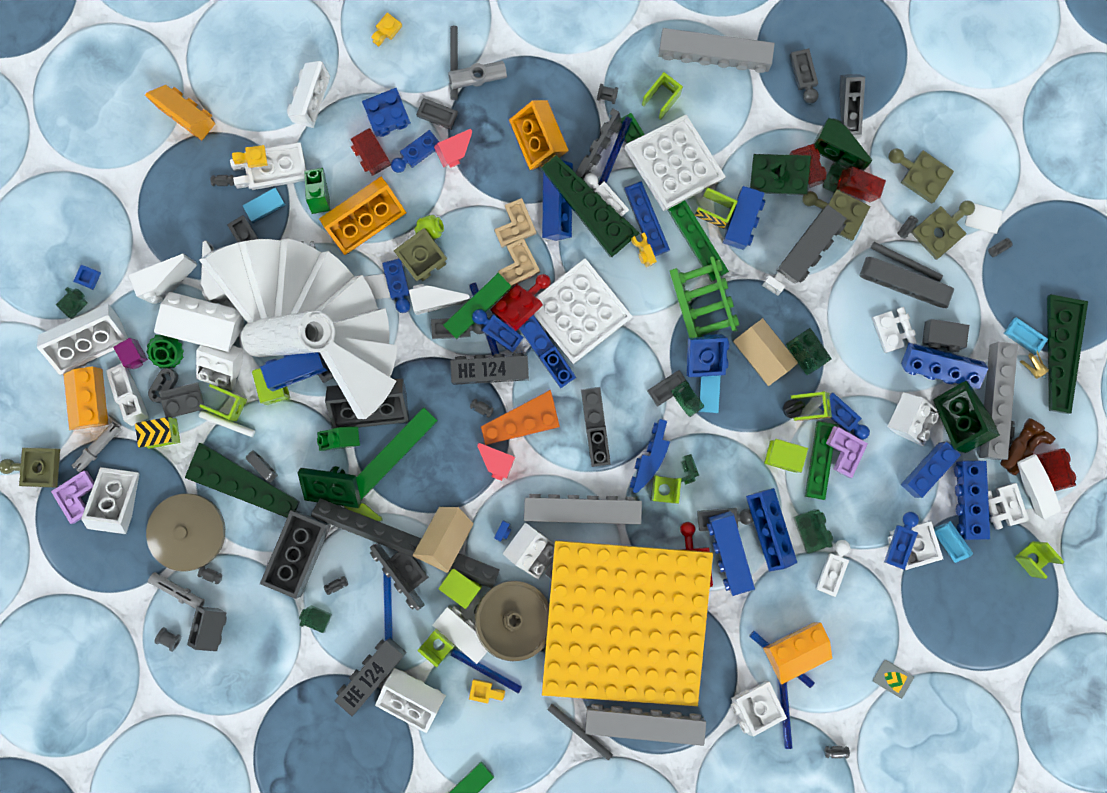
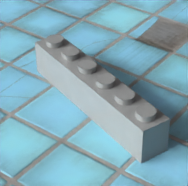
M663 28L658 57H662L664 60L677 59L684 63L699 62L701 65L714 64L721 68L736 67L738 70L751 69L758 73L768 72L772 65L775 43Z
M996 342L989 345V369L986 378L984 407L992 417L1000 436L980 446L979 458L1008 460L1018 344Z
M529 494V498H525L524 521L641 524L642 501H637V497H626V500H618V496H606V500H599V496L587 495V499H579V495H568V499H560V495L548 494V498H541V494Z
M592 704L591 707L587 706L585 734L700 746L705 744L706 720L700 714L690 713L689 716H683L682 713L671 711L670 714H662L661 710L654 709L650 710V712H642L641 708L623 710L621 706H611V708H603L601 704Z

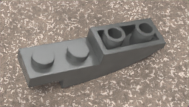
M601 388L581 389L591 466L611 465Z

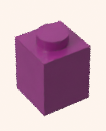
M128 338L113 347L123 367L137 369L143 365V362L148 360L138 340Z

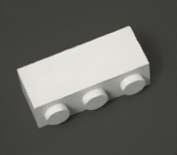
M449 605L432 626L477 664L488 651L482 646L477 637L475 622L471 619L466 620L461 616L463 612L459 608Z

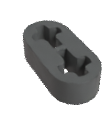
M168 368L161 370L149 389V398L154 402L161 403V398L157 397L155 391L173 389L178 381L177 373ZM165 374H170L172 379L166 381Z
M254 450L245 457L268 482L271 483L278 476L272 467Z

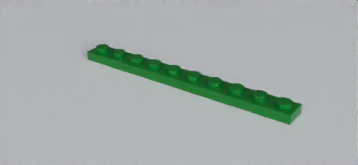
M632 113L621 118L622 121L620 123H622L619 132L626 143L645 135ZM684 200L667 209L701 266L704 267L712 264L710 257L714 256L716 260L720 259L723 271H720L721 277L729 272L687 202ZM714 271L707 273L711 282L717 280Z

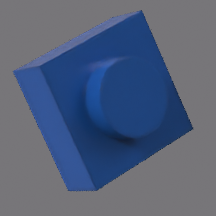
M80 265L73 282L94 290L101 272Z
M503 520L494 539L500 542L503 538L507 540L512 530L509 528L510 523Z

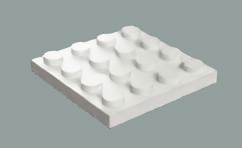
M687 115L624 146V149L663 211L726 178Z
M583 259L536 296L543 306L533 314L573 365L633 318L586 259Z

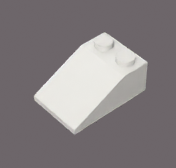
M181 254L130 274L129 278L137 297L149 303L157 304L162 302L169 292H173L197 266V263L185 254Z
M100 467L81 518L87 529L121 534L127 533L133 514L139 480L138 472Z

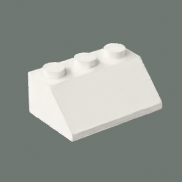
M321 61L305 63L304 68L300 70L299 83L294 88V98L292 104H289L287 109L288 117L292 122L314 128L330 80V75Z
M394 668L385 682L375 706L427 733L446 695L438 689H433L424 684L423 681L407 675L406 672Z

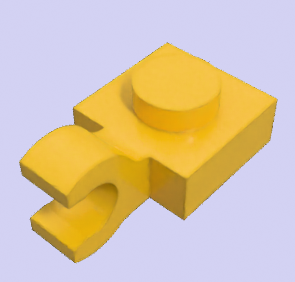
M387 12L376 25L378 31L371 37L373 43L379 47L386 37L392 40L403 27L402 23Z
M264 145L245 147L246 153H232L235 165L248 163L249 168L268 166Z
M642 233L640 235L642 242H638L635 236L631 238L634 246L640 248L638 255L641 263L645 267H649L657 261L651 245H648L646 234Z
M473 679L469 700L487 704L490 698L503 701L505 690L492 689V682Z

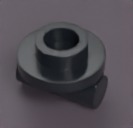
M795 399L788 400L783 405V412L785 416L791 419L799 417L804 404L802 401Z

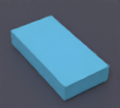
M275 187L242 206L251 222L254 223L286 204Z
M1017 317L1013 318L1003 333L1034 355H1037V350L1038 353L1041 351L1048 338Z
M721 375L703 376L700 378L699 412L719 413Z
M951 521L934 528L936 537L955 563L973 555V552Z

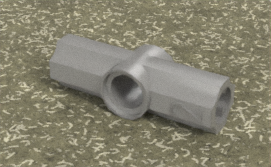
M503 61L484 65L476 63L469 68L448 72L452 89L471 85L481 86L485 82L507 77ZM473 73H480L482 77H475Z

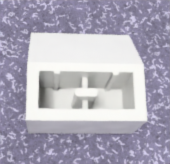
M200 345L196 353V379L232 391L243 364V349L232 346L229 352Z
M903 392L888 424V428L897 435L920 446H924L930 438V432L938 420L939 413L924 398Z
M525 522L503 552V555L513 564L539 579L553 560L555 543Z

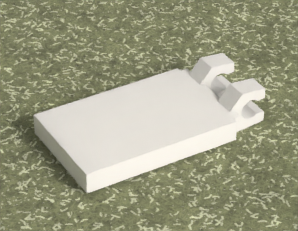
M301 142L265 148L268 166L249 168L248 163L235 165L233 159H230L231 167L234 171L246 170V175L233 178L237 189L249 186V189L256 190L305 181L304 171L306 170Z

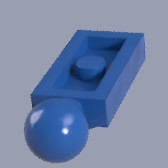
M428 130L400 151L402 158L392 160V170L396 173H401L405 170L407 163L411 168L416 166L435 152L434 146L439 143L438 139Z
M395 259L382 263L390 297L392 300L397 299L395 304L396 310L400 313L408 312L411 305L405 297L410 296L401 260Z
M477 309L472 314L474 323L484 325L481 331L511 353L515 351L524 338L495 315H491L488 319L487 313L482 309Z
M831 393L829 395L831 419L848 433L853 429L855 437L861 440L868 438L870 435L869 428L866 425L858 424L862 418L838 396ZM822 403L819 406V408L824 412V406Z
M914 512L904 514V527L896 526L884 563L905 570L918 532L912 530V527L917 526L919 523V517Z

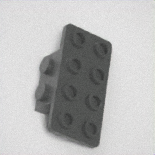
M379 543L370 546L372 558L376 562L380 561L383 565L382 571L388 578L391 576L395 581L394 587L400 594L403 592L407 597L406 603L412 610L414 608L417 611L421 609L425 604L414 589L429 577L416 559L402 552H397L390 558Z

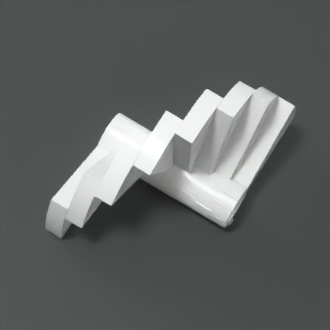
M289 238L281 241L255 239L221 247L199 259L246 320L247 324L242 330L241 341L244 349L250 355L269 357L320 352L357 419H367L385 401L396 383V380L390 376L394 368L398 345L389 344V323L386 308L378 309L372 291L363 275L353 276L349 269L329 251L320 252L307 244Z

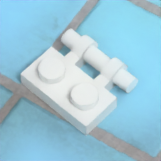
M904 307L896 309L899 316L894 318L892 311L872 317L884 354L905 347L903 339L907 338L908 343H917L915 330L911 328L910 317L908 313L906 314ZM900 322L905 332L900 334L897 323Z
M1017 483L995 488L996 497L992 496L991 490L988 491L989 519L993 523L995 530L1003 528L1001 520H1006L1007 526L1029 521ZM996 503H1000L1003 513L998 514Z

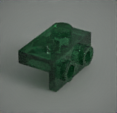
M811 328L786 343L787 348L806 375L819 369L832 359Z
M813 509L793 517L807 554L826 547H833V536L826 529L824 524L826 523V518L823 512H820L819 509Z

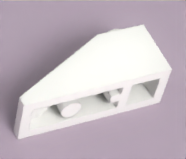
M208 241L203 242L202 258L215 251L213 245ZM202 264L201 285L204 289L202 291L204 298L216 304L227 299L226 294Z
M424 284L415 285L413 289L409 290L413 310L416 315L464 304L471 299L468 294L428 285L424 286Z

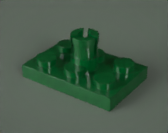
M753 154L750 188L766 194L808 195L812 156Z
M337 466L332 467L330 471L300 468L297 472L305 501L318 502L321 498L339 506L359 508L361 505L356 476L346 474L343 469L337 473L340 468Z

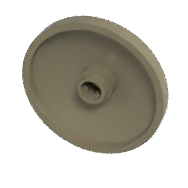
M196 494L174 495L161 502L152 512L146 529L147 544L152 555L163 566L176 571L196 570L209 564L219 554L225 540V522L220 510L207 498Z
M509 581L494 586L482 597L475 613V630L480 643L491 655L501 660L522 661L533 657L546 645L549 603L537 588L525 582Z

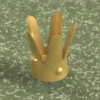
M1038 350L1036 353L1039 360L1032 353L1028 355L1035 368L1023 360L1020 361L1031 371L1036 379L1042 376L1046 379L1045 374L1049 369L1043 364Z

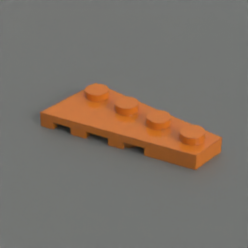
M551 390L481 426L485 445L559 428L560 425Z

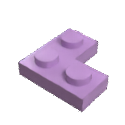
M834 426L826 442L827 445L841 452L833 470L848 478H852L868 443Z
M82 471L51 491L70 524L81 520L86 507L81 497L93 488L94 481L88 471Z

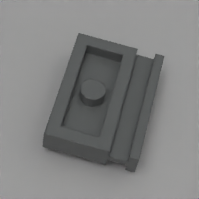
M198 382L159 392L165 417L173 418L204 410L199 407L200 404H205Z

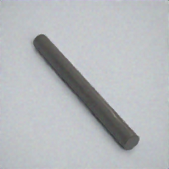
M451 26L450 71L458 70V27ZM450 86L451 100L458 99V88L452 89Z
M873 242L871 245V249L939 282L943 277L942 274L879 243Z
M551 704L547 710L604 758L610 760L613 754L591 735L585 734V731L556 706Z

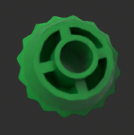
M155 335L147 344L146 353L148 354V359L159 368H175L184 358L182 344L176 338Z

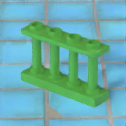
M714 256L710 257L712 264L686 273L680 272L677 268L670 270L689 338L703 337L704 334L729 326L735 332L738 331L737 326L740 325L737 315L732 313L731 308L734 307L731 296L728 297L726 289H728L726 278L721 277L720 271H723L720 259L716 260ZM714 271L717 279L716 283L692 291L685 290L684 283H686V280ZM720 290L722 301L698 309H691L689 301H692V298ZM723 308L726 309L728 319L701 328L696 326L695 319L698 316Z

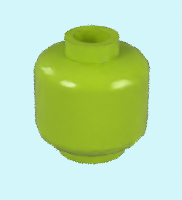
M435 215L419 218L414 228L415 233L425 228L433 240L440 238L442 232H444L441 218Z

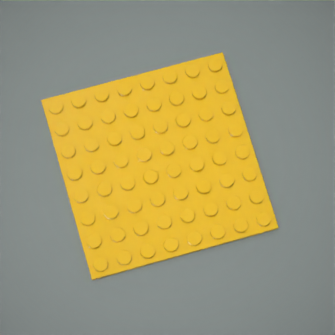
M555 540L542 696L698 706L713 552Z

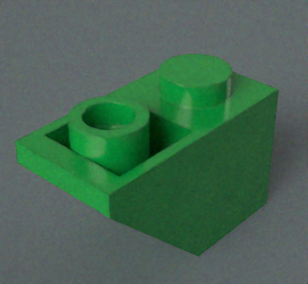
M324 169L305 170V196L311 213L316 214L330 211V197Z
M338 427L317 432L319 451L360 446L358 427Z

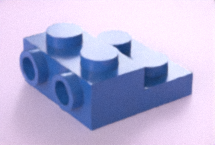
M397 88L362 101L376 137L387 136L391 131L404 129L408 124H411Z
M723 334L688 338L687 376L726 375V369L728 368L727 350H729L728 338Z

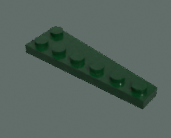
M554 155L540 167L609 257L616 255L631 241L632 237L640 234L638 230L624 217H621L611 205L607 204L597 192L593 191L557 155Z
M1052 294L1047 296L1049 411L1071 414L1088 301Z
M203 443L198 444L185 475V478L286 518L290 510H297L300 503L299 500L274 487L269 482L259 478L254 473L244 469Z

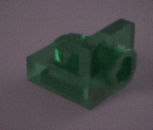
M67 287L65 289L67 294L56 306L68 318L72 319L88 302L84 299L85 295L79 289Z
M692 454L683 456V461H681L683 471L688 472L687 476L681 478V482H684L685 485L695 482V477L699 476Z
M311 605L302 610L299 620H301L299 626H307L325 633L332 614Z

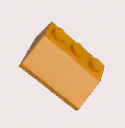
M163 85L145 94L159 110L201 141L215 125V122L211 119L212 115L208 111L196 108L198 105L190 98L184 99L182 97L183 93L175 87L171 89L167 85Z
M532 100L509 119L530 170L541 167L554 155L560 158L569 151L548 100Z
M92 366L73 369L64 373L69 430L109 425L103 369Z
M813 622L763 647L781 685L833 659L830 640L821 622Z

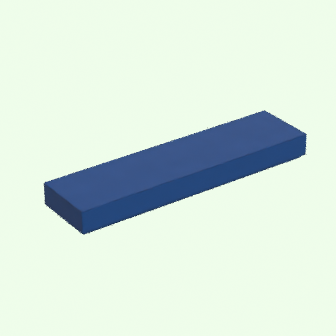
M642 181L625 187L624 191L642 233L646 234L648 245H651L654 256L656 257L670 251Z

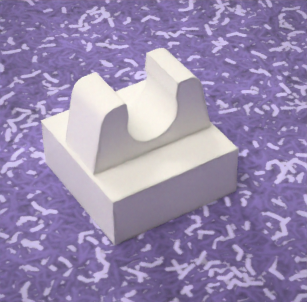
M780 272L774 278L769 275L762 286L778 296L785 288V285L781 283L785 275Z

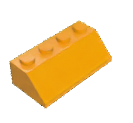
M381 176L320 217L319 220L343 254L346 255L405 215L406 211Z

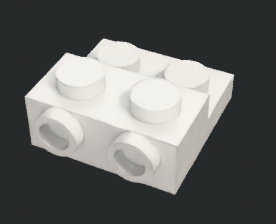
M932 521L920 523L912 527V530L918 532L905 570L942 560L943 556ZM895 530L889 531L891 535L888 536L889 544L891 543Z
M769 681L751 690L747 689L731 698L733 702L731 704L732 711L735 715H739L741 722H739L740 728L750 736L754 737L787 719Z

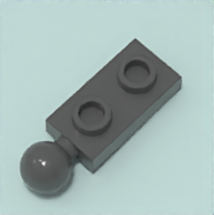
M808 48L791 52L789 56L798 90L805 89L803 94L804 101L809 104L814 103L819 96L817 90L813 88L818 85V80L810 50Z
M450 318L431 319L432 339L455 338L443 326ZM474 323L459 338L471 337L470 331L476 334H483L484 332L481 330L484 325Z
M737 508L697 511L699 531H708L709 517L729 511L734 514L737 527L738 522L749 525L753 522L751 511L745 509L740 514H737Z

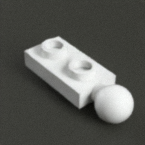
M588 173L584 176L583 180L587 185L597 192L607 204L611 205L621 217L629 211L605 181L599 185L595 174Z
M839 540L835 543L836 555L828 554L816 590L836 597L849 560L843 558L844 555L850 552V544L846 540Z

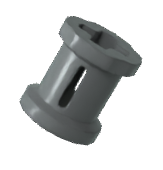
M600 83L597 100H607L615 104L619 88L606 87Z
M163 627L157 634L154 642L155 644L160 643L168 647L169 651L173 652L179 645L182 636L179 634L176 636Z

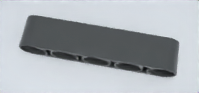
M873 257L865 258L859 275L865 280L940 308H948L954 292V288Z

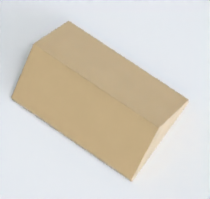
M763 318L733 341L767 386L798 364L797 360Z
M439 507L413 553V557L448 573L474 523L459 507Z

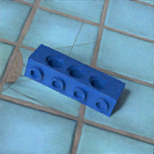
M775 488L746 496L769 572L786 569L798 563Z

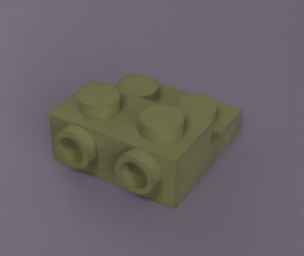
M425 228L394 250L416 281L421 279L423 282L431 276L430 272L433 269L439 270L447 264L445 262L447 256Z

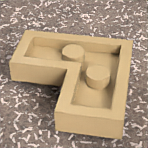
M522 198L505 205L511 223L494 229L501 248L522 238L526 239L537 234Z
M524 238L506 246L514 263L499 270L498 273L511 286L540 273Z

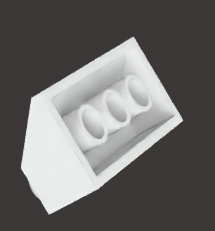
M169 292L160 305L154 332L229 352L242 331L244 323L243 316L235 308Z
M109 303L39 334L37 348L61 375L114 351L113 347L125 341L128 337L120 318Z

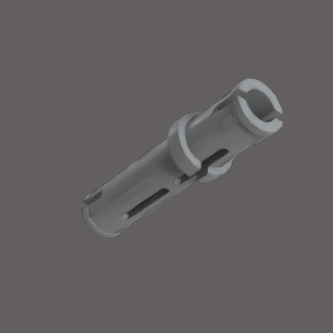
M111 422L98 438L82 451L83 454L72 464V467L74 469L77 468L76 470L81 473L92 460L95 461L98 458L97 455L121 431V428L117 427L116 423Z
M156 572L152 573L148 579L149 584L179 599L178 602L182 604L186 603L196 609L197 606L203 607L205 599L191 593L190 589H184L158 575Z

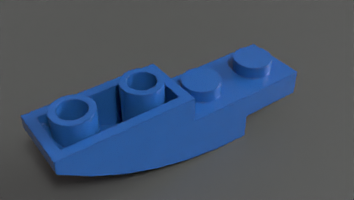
M532 315L519 329L552 378L562 388L574 380L576 376L537 319Z
M659 419L658 423L654 422L651 432L654 434L653 442L649 441L647 452L650 453L649 456L642 454L641 458L636 459L634 469H637L636 477L632 476L630 488H633V493L639 492L652 479L664 460L670 441L663 440L667 424L666 420Z

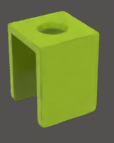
M665 72L661 74L644 95L642 106L644 107L661 85L673 93L660 110V120L681 96L683 89L681 84Z
M261 368L252 371L261 404L269 405L290 399L288 386L271 391L267 388Z
M210 384L209 387L236 398L232 409L228 415L207 405L200 404L199 407L237 422L247 399Z
M779 439L771 440L764 463L794 473H802L808 448Z
M653 476L651 501L679 504L681 478ZM667 484L670 488L669 494L661 495L659 493L660 485Z
M1032 541L1014 557L1031 577L1041 579L1048 577L1041 570L1048 563H1064V560L1047 542ZM1031 553L1036 554L1038 558L1037 563H1035L1032 558L1028 557V555Z
M452 569L440 585L439 590L467 609L482 588V585L468 579L456 569Z
M435 629L417 651L435 667H438L455 645ZM436 639H440L445 644L442 650L434 648L433 643Z

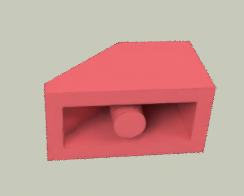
M471 129L443 140L434 146L443 168L446 166L453 168L460 164V160L465 156L472 135Z
M478 443L477 447L488 472L492 473L491 477L501 481L503 477L507 479L516 457Z

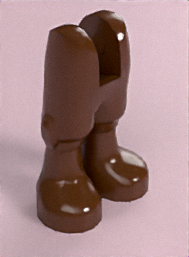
M1029 418L1024 423L1019 437L1011 444L1008 451V460H1001L1000 464L1010 474L1017 475L1020 473L1017 462L1033 455L1035 448L1040 443L1052 444L1056 438L1045 431V427L1042 424Z

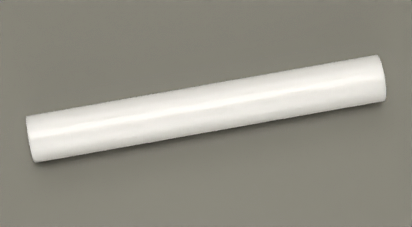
M201 410L199 413L200 418L250 437H253L255 434L253 429Z

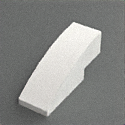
M121 363L106 370L114 400L120 406L123 420L133 426L135 423L148 419L142 397L128 368L123 367Z
M1033 454L1017 462L1025 493L1031 498L1034 512L1043 519L1060 512L1061 509L1054 488L1037 455Z

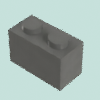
M930 319L924 325L922 344L928 345V348L932 349L943 347L947 348L949 352H959L961 349L967 348L970 325Z
M197 606L187 645L194 650L217 651L222 641L221 634L223 626L226 624L227 613L219 608Z

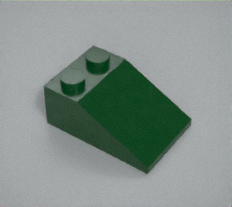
M827 119L810 148L811 151L858 174H861L872 162L870 156L850 130L837 119Z
M968 381L960 383L933 399L954 450L967 453L1000 436L992 417Z

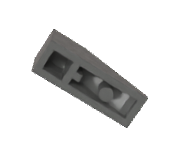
M861 74L840 75L841 122L853 135H862L865 76Z

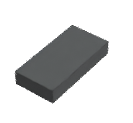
M423 98L416 115L421 119L452 130L458 116V111Z
M680 370L647 390V392L658 407L690 385Z

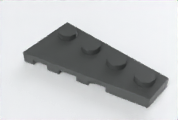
M614 108L609 113L612 115L610 121L604 122L600 129L601 137L593 141L589 150L591 152L590 156L586 155L576 171V175L582 179L586 174L591 173L590 170L593 165L596 166L602 157L600 155L601 152L610 146L612 142L610 138L622 126V123H620L622 121L620 113Z

